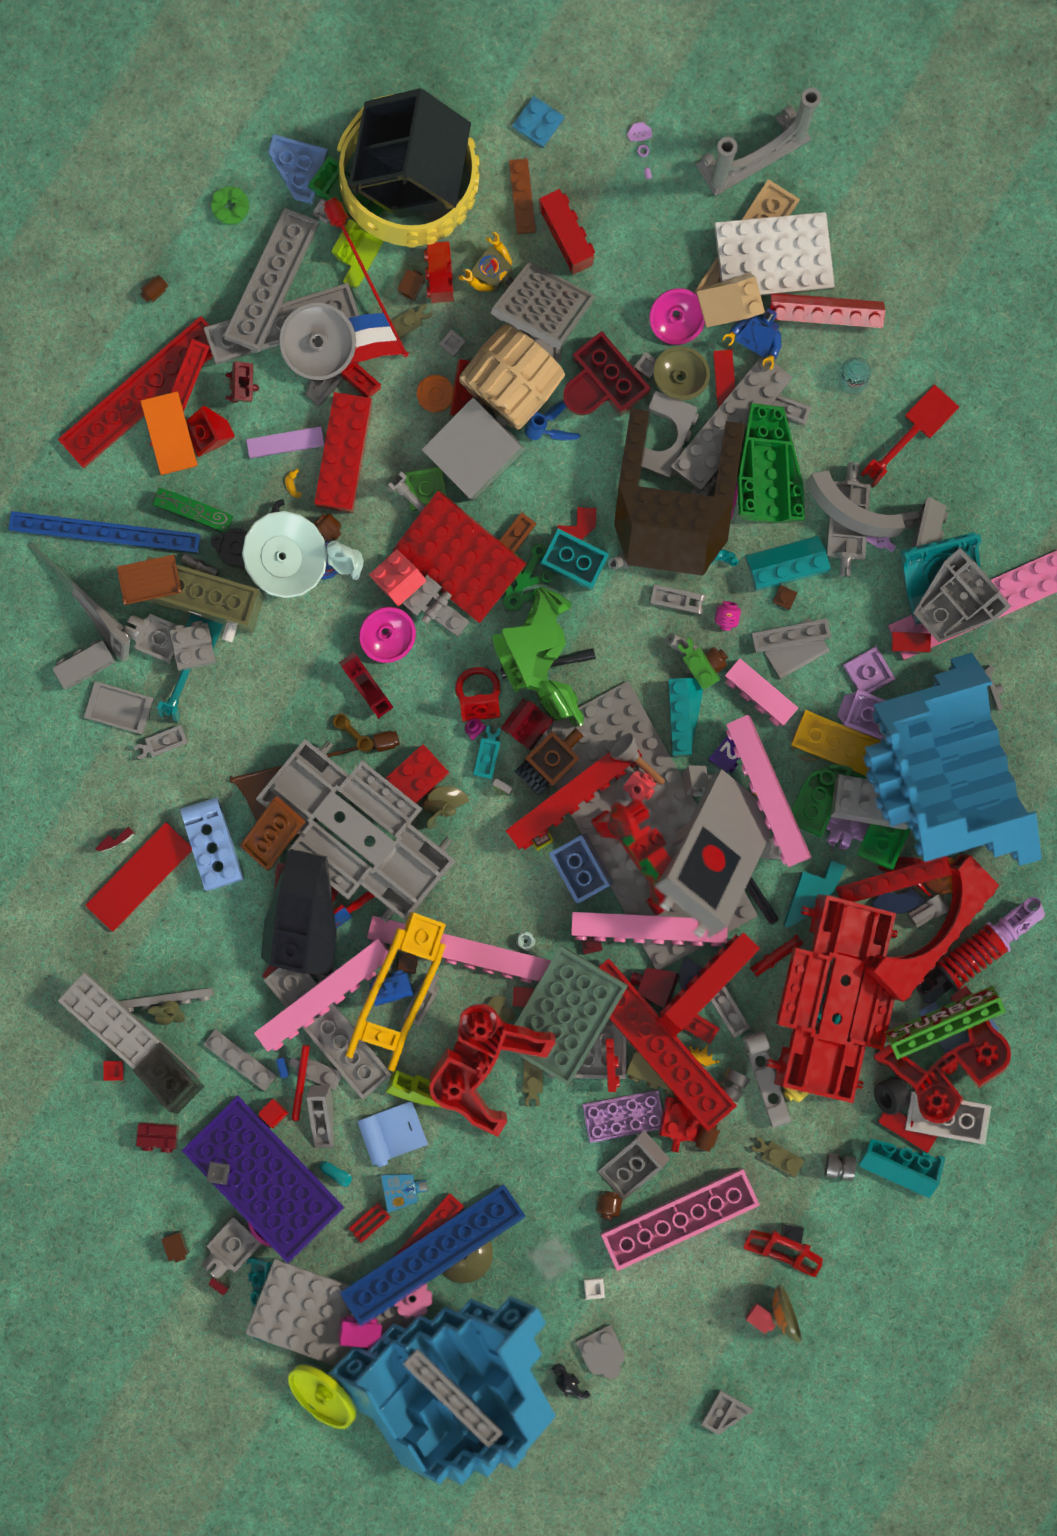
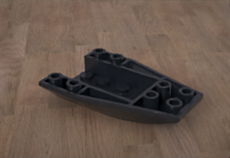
M290 849L264 920L261 958L270 966L299 973H332L337 932L327 856Z

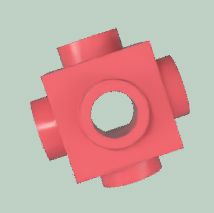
M638 770L631 775L623 789L629 793L633 800H649L655 793L653 789L657 783L653 781L649 774Z

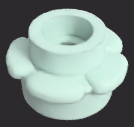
M530 932L520 933L517 936L518 941L516 944L518 948L528 951L535 945V938H533Z

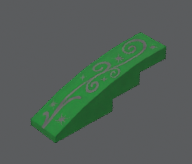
M161 487L158 488L152 503L153 506L222 533L228 531L233 519V515Z

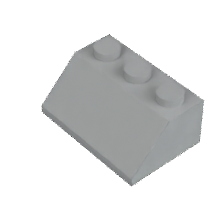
M927 497L921 503L920 518L917 521L911 548L942 540L944 530H941L942 523L946 522L948 512L945 511L946 505L930 497Z

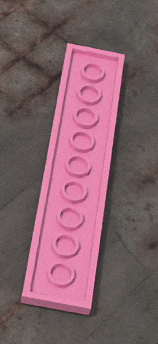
M1057 551L991 579L1011 605L1000 617L1057 592ZM912 615L888 625L891 635L892 632L930 633L923 624L915 625ZM961 633L939 643L931 634V648L939 644H942L948 640H951L957 636H960L964 633ZM900 652L903 660H906L912 656L919 654L914 652Z

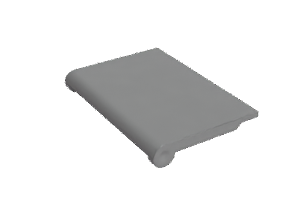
M808 618L807 620L801 622L800 624H802V623H807V622H812V620H811L810 618ZM821 640L765 651L764 653L778 677L782 679L830 650L825 641Z

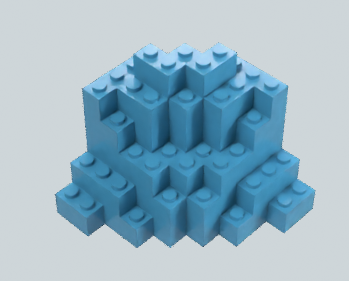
M973 653L951 658L949 671L934 675L935 683H933V687L873 704L874 712L872 713V718L875 724L878 723V729L883 738L880 739L881 743L865 747L866 755L864 756V762L866 767L869 768L866 775L869 783L872 782L874 792L877 793L875 803L877 808L881 809L883 819H887L890 826L907 822L908 828H912L913 836L917 840V844H915L917 855H921L926 862L985 844L987 850H991L994 857L1010 853L1011 858L1015 859L1019 866L1042 860L1036 812L1028 813L1017 796L1016 781L1009 772L1007 755L1000 745L998 728L991 719L987 686L992 685V681Z
M509 1296L498 1310L470 1299L459 1312L444 1307L432 1321L419 1315L407 1329L393 1323L368 1351L359 1347H353L328 1374L343 1388L347 1395L351 1396L361 1413L373 1418L400 1464L439 1485L447 1476L449 1479L462 1485L474 1471L488 1477L500 1463L514 1469L526 1456L525 1452L556 1417L530 1370L542 1355L534 1337L546 1323L537 1307L512 1296ZM417 1348L502 1430L503 1433L489 1448L403 1365V1362Z

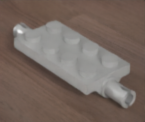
M848 462L846 479L834 482L850 501L869 511L871 484L861 483L858 480L859 463L855 462L853 465V462ZM829 516L827 557L839 558V576L851 577L852 560H865L867 535L855 532Z

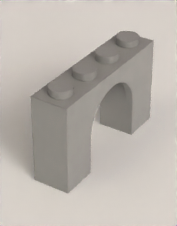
M655 391L648 411L670 421L676 429L677 440L672 447L664 451H654L645 447L643 471L668 481L670 476H675L676 473L670 467L685 450L682 446L684 441L688 442L691 437L692 431H689L691 424L695 425L699 417V414L696 413L698 407L672 399L665 394Z

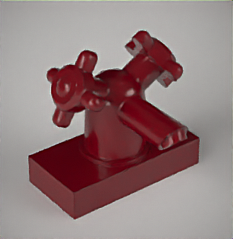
M235 361L232 363V371L225 374L226 377L230 378L229 387L231 390L230 396H225V399L233 403H238L239 401L252 402L253 391L257 392L259 390V386L253 384V363Z

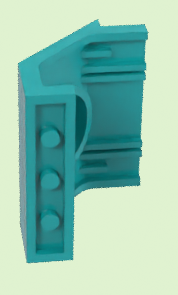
M975 532L900 551L907 600L915 625L922 623L914 615V611L946 559L961 548L981 568L979 546L982 540L980 534L976 535Z

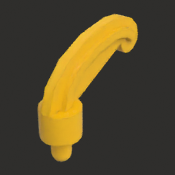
M299 469L291 471L285 478L287 490L296 498L302 496L300 492L296 491L293 482Z

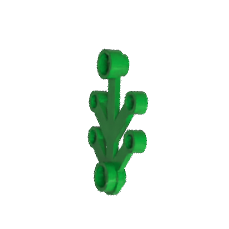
M537 543L532 546V557L523 574L520 572L517 576L515 590L513 591L510 585L505 591L506 596L503 599V604L507 610L517 611L523 602L534 599L536 589L531 593L521 595L525 587L552 581L553 574L550 571H545L541 575L530 578L538 560L543 558L547 551L543 544ZM537 547L542 549V554L536 553ZM545 573L550 574L549 580L544 579ZM511 598L516 599L515 605L510 604Z

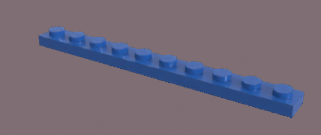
M11 511L9 531L196 554L199 553L201 535L197 533Z

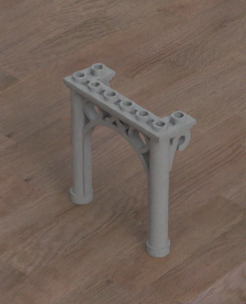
M807 88L803 91L797 115L791 105L783 108V113L778 115L776 119L784 132L749 155L734 160L737 143L731 137H724L718 142L716 160L709 152L702 156V161L698 162L696 166L714 196L719 195L811 141L808 130L815 109L821 101V94L817 89Z

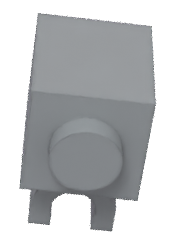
M689 765L682 772L685 794H692V796L703 795L711 780L709 778L714 774L708 775L706 766Z

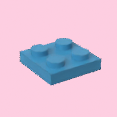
M533 96L512 128L544 148L565 116Z

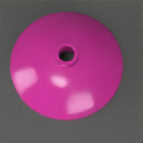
M674 288L663 292L656 298L650 309L649 320L653 332L660 340L668 344L681 345L694 340L701 333L705 325L698 296L688 289ZM674 311H679L678 316H673Z
M382 607L374 610L364 619L359 631V641L363 651L371 659L382 663L395 662L406 656L413 647L416 638L414 622L406 612L396 607ZM386 628L387 633L382 634V630Z

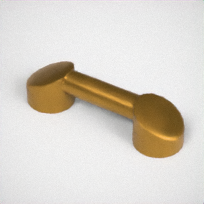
M340 713L334 717L333 725L340 731H346L356 740L357 748L361 752L367 753L373 748L374 742L367 736L362 737L351 726V721L346 715Z

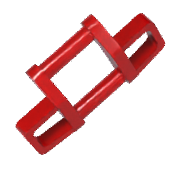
M757 1230L750 1231L744 1243L745 1250L761 1254L765 1257L770 1256L790 1264L792 1268L812 1277L817 1276L822 1267L823 1258L810 1251V1245L795 1242L779 1235L780 1233L776 1231L771 1233ZM756 1238L765 1240L766 1243L764 1247L750 1243L751 1239ZM777 1242L798 1251V1253L793 1258L771 1248ZM804 1257L817 1263L816 1267L811 1268L803 1264Z

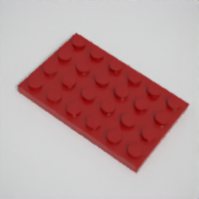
M440 491L436 492L392 550L394 552L397 549L419 570L423 577L428 575L442 587L441 592H449L452 595L450 599L478 623L482 622L527 565V563Z

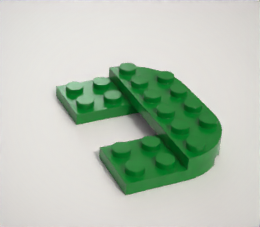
M829 765L814 771L802 784L791 809L798 827L822 838L831 818L835 779L839 775L862 779L868 778L852 771L853 768L844 765ZM869 824L856 855L892 871L910 829L903 830Z

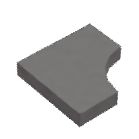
M338 374L324 380L309 379V386L305 396L320 407L344 378Z

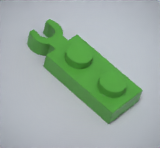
M688 638L686 641L689 647L686 648L680 643L678 648L686 653L683 660L702 689L705 690L719 681L720 677L710 665L701 648L694 649L693 640Z

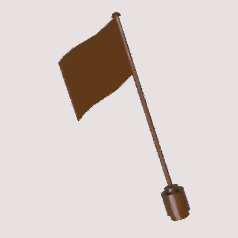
M388 730L373 734L374 738L371 739L374 742L373 750L377 749L378 753L395 749L396 746L400 745L397 731ZM356 746L328 753L327 756L332 757L359 749ZM283 765L237 777L230 776L229 781L235 783L246 798L256 821L266 810V807L256 798Z

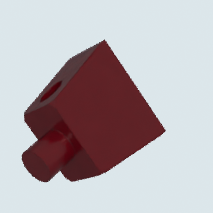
M646 968L644 975L634 972L630 982L639 985L638 992L643 997L665 1008L671 1001L680 975L671 971Z

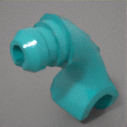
M721 549L714 560L724 561L730 566L738 564L736 554Z
M322 1161L319 1168L322 1170V1173L332 1178L339 1185L347 1187L351 1183L352 1176L345 1170L339 1169L331 1162Z

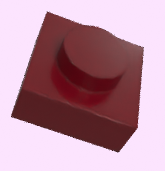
M587 936V940H581L584 954L603 951L601 941H594V937Z

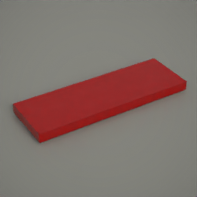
M166 822L85 906L114 932L192 852L191 845Z

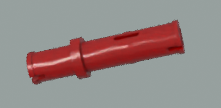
M796 934L769 955L766 954L762 960L750 967L755 977L758 978L759 975L769 968L775 967L776 963L792 952L793 947L798 948L803 945L802 940H799L800 937Z

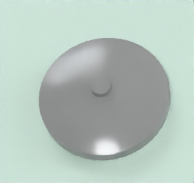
M309 303L294 310L285 320L280 332L281 353L287 365L300 376L312 380L329 379L340 374L352 361L356 349L355 330L349 318L338 308L325 303Z

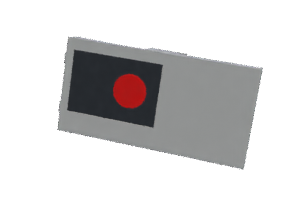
M722 769L709 778L711 780L690 822L687 824L683 823L681 829L678 830L672 845L674 847L679 843L681 845L658 883L655 884V887L666 895L664 902L660 905L665 911H668L673 903H676L699 922L697 929L693 932L699 938L704 935L707 929V937L710 938L728 927L772 833V829H768L764 818H766L764 810L760 811L756 801L758 799Z

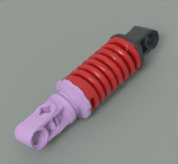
M1036 897L1026 899L1025 902L1010 911L1004 918L1001 917L996 924L993 925L987 922L982 929L978 930V934H973L971 938L966 939L965 943L963 942L959 947L954 948V952L950 951L948 956H944L943 959L937 961L936 970L925 977L923 982L916 987L922 1001L930 1004L950 989L958 992L963 985L969 982L968 976L974 978L975 973H981L980 967L984 970L987 968V964L991 965L993 960L997 961L998 958L1007 952L1009 953L1011 951L1009 944L1012 941L1018 940L1021 934L1027 932L1034 924L1044 918L1045 911L1041 901Z

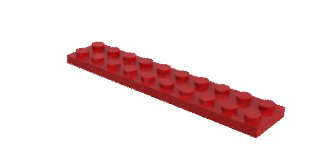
M202 316L195 320L58 439L83 469L144 417L141 400L171 392L191 339L209 346L204 327L210 325ZM210 347L203 365L213 358Z
M608 958L599 968L628 985L609 1019L701 1126L709 1132L734 1110L737 1105L677 1036L674 1037L658 1021L661 1017Z

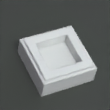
M603 1278L584 1279L586 1300L605 1298Z

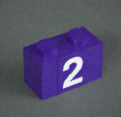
M727 736L708 759L719 770H724L726 773L728 771L732 773L739 765L736 763L739 758H737L733 749L736 747L734 741H730Z

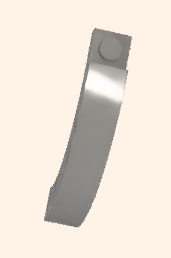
M829 470L812 473L806 482L815 501L830 517L841 525L864 535L897 537L900 536L904 529L913 528L920 518L918 511L897 515H884L859 507L839 490Z

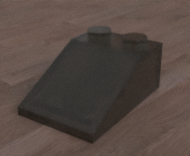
M161 1043L132 1070L167 1111L178 1114L205 1087L193 1072Z

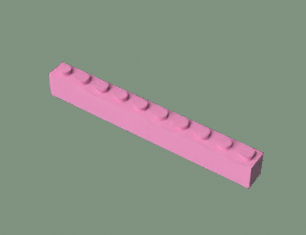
M373 916L367 938L371 939V943L380 938L382 942L390 944V948L396 929L404 930L406 924L388 920L386 923L380 917ZM444 933L440 940V943L446 945L442 957L446 958L445 962L457 965V961L465 963L464 967L475 969L476 966L483 967V972L494 974L495 971L502 972L503 977L513 979V975L521 977L520 981L532 983V980L540 982L551 963V960Z

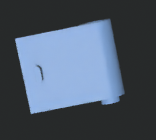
M412 1101L357 1121L372 1165H377V1168L389 1164L387 1160L428 1145Z

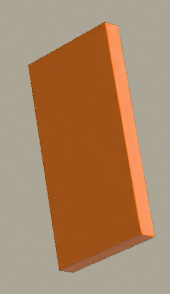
M178 391L141 400L160 475L198 466Z

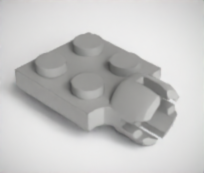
M150 613L146 619L131 615L127 622L129 625L136 627V629L125 625L124 632L127 633L130 639L136 642L134 649L170 664L174 653L169 632L177 625Z
M233 1217L206 1246L210 1250V1255L203 1261L202 1266L206 1271H209L216 1264L217 1267L210 1273L216 1279L220 1278L228 1269L236 1273L262 1243L256 1240L252 1233Z

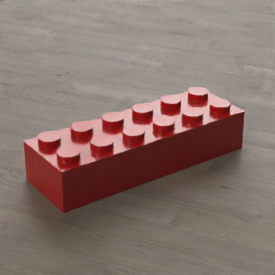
M334 392L314 502L316 507L354 513L373 405L372 398Z
M744 932L740 936L735 934L725 944L727 949L723 947L712 958L714 962L709 961L699 971L701 976L696 975L686 985L688 989L683 988L673 998L675 1003L670 1002L659 1013L662 1017L658 1021L674 1037L690 1023L760 949Z

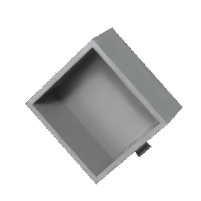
M472 398L422 450L469 499L475 500L526 448L505 427L508 423L502 416L499 415L496 418L478 399Z

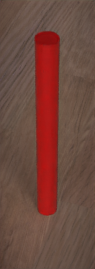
M302 1045L292 1112V1120L299 1121L309 1045Z

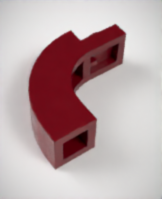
M355 652L338 662L378 719L394 708Z

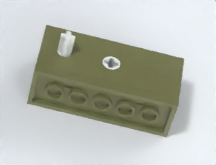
M147 556L146 560L155 559V558L150 557V556ZM176 564L182 593L145 600L153 604L224 624L226 626L222 640L233 642L237 629L254 633L264 596L257 588Z

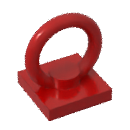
M472 667L462 672L457 678L455 693L460 700L462 722L474 718L479 720L500 718L498 696L501 684L498 676L490 669ZM472 675H485L492 681L493 691L491 694H478L466 697L463 693V683Z

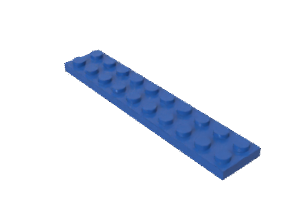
M503 1184L339 1294L360 1327H362L526 1216Z

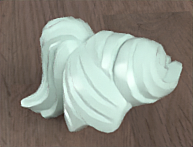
M338 541L330 542L326 549L328 565L332 566L340 574H351L352 579L357 580L360 577L364 562L361 552L351 549Z

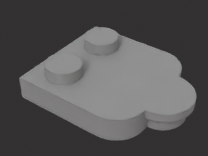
M611 1324L576 1341L590 1372L596 1375L603 1374L607 1379H614L620 1374V1364L624 1361L625 1353Z

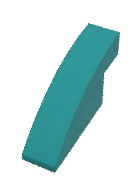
M829 861L824 878L802 871L783 927H790L807 918L808 915L801 914V911H806L802 910V907L805 906L813 909L817 894L830 896L840 881L846 865Z

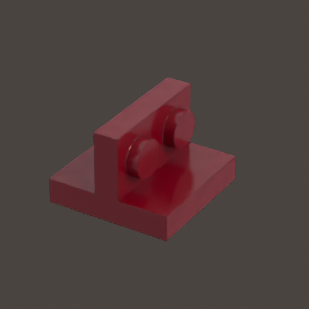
M523 698L500 729L531 751L554 720L542 712L533 702Z

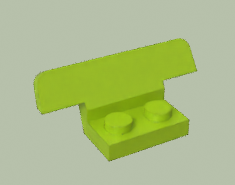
M349 219L345 228L366 271H368L384 241L363 231L355 221ZM342 231L331 252L339 261L350 266L343 283H348L350 287L357 288L362 282L364 274Z

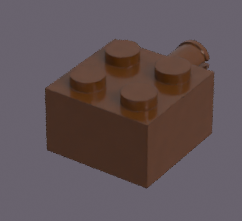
M574 728L563 740L552 731L525 758V761L553 787L579 761L580 758L572 751V747L584 736L578 729Z

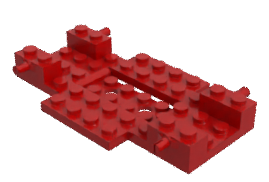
M817 894L814 908L803 906L802 910L806 911H801V914L811 916L809 932L815 934L811 952L793 947L775 1023L793 1028L789 1047L782 1046L778 1061L767 1059L766 1062L773 1064L766 1063V1067L776 1069L775 1085L853 1103L856 1088H863V1086L857 1084L864 1085V1082L858 1079L865 1048L867 1046L880 1050L884 1049L886 1041L885 1032L888 1031L895 999L865 968L876 954L887 956L890 938H896L897 935L895 934H898L897 930H893L896 913L828 895ZM835 958L834 963L831 965L832 972L830 976V981L826 986L827 994L825 1002L822 1004L823 1011L821 1015V1020L818 1023V1033L815 1034V1025L824 991L830 961H832V959ZM843 975H847L850 979L847 986L841 984V977ZM835 1013L841 1016L838 1024L832 1022V1016Z

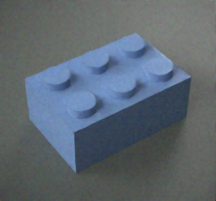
M586 833L549 853L576 904L614 884Z

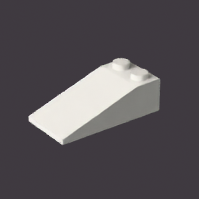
M912 1092L905 1130L985 1145L991 1106L963 1101L951 1120L936 1124L929 1122L921 1115L916 1092Z

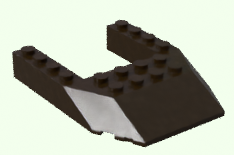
M630 408L614 526L626 563L629 566L703 576L728 541L745 424L729 421L725 423L714 497L640 487L650 411Z

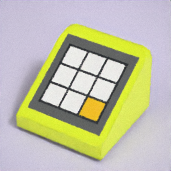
M549 833L541 839L537 836L532 840L537 851L554 842Z

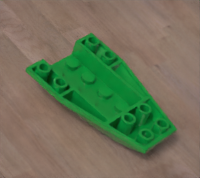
M751 403L749 406L737 475L739 515L746 521L785 523L805 520L803 480L785 409L781 406Z

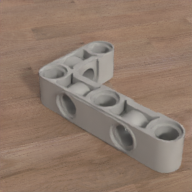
M758 1031L742 1037L772 1128L790 1123V1115L780 1086L774 1084L776 1076L774 1068L766 1067V1063H772L766 1062L767 1059H770L767 1050L770 1047L765 1033ZM758 1056L765 1058V1064L762 1067H758L755 1063V1059ZM771 1093H776L778 1096V1100L774 1104L768 1101V1096Z

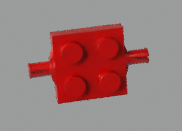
M666 1096L658 1135L673 1139L671 1151L679 1153L681 1141L696 1142L700 1123L678 1098Z

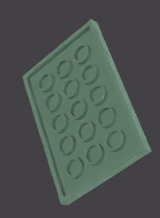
M561 945L515 1023L516 1026L527 1027L536 1032H551L555 1035L556 1043L547 1058L518 1052L514 1053L570 1086L628 985Z

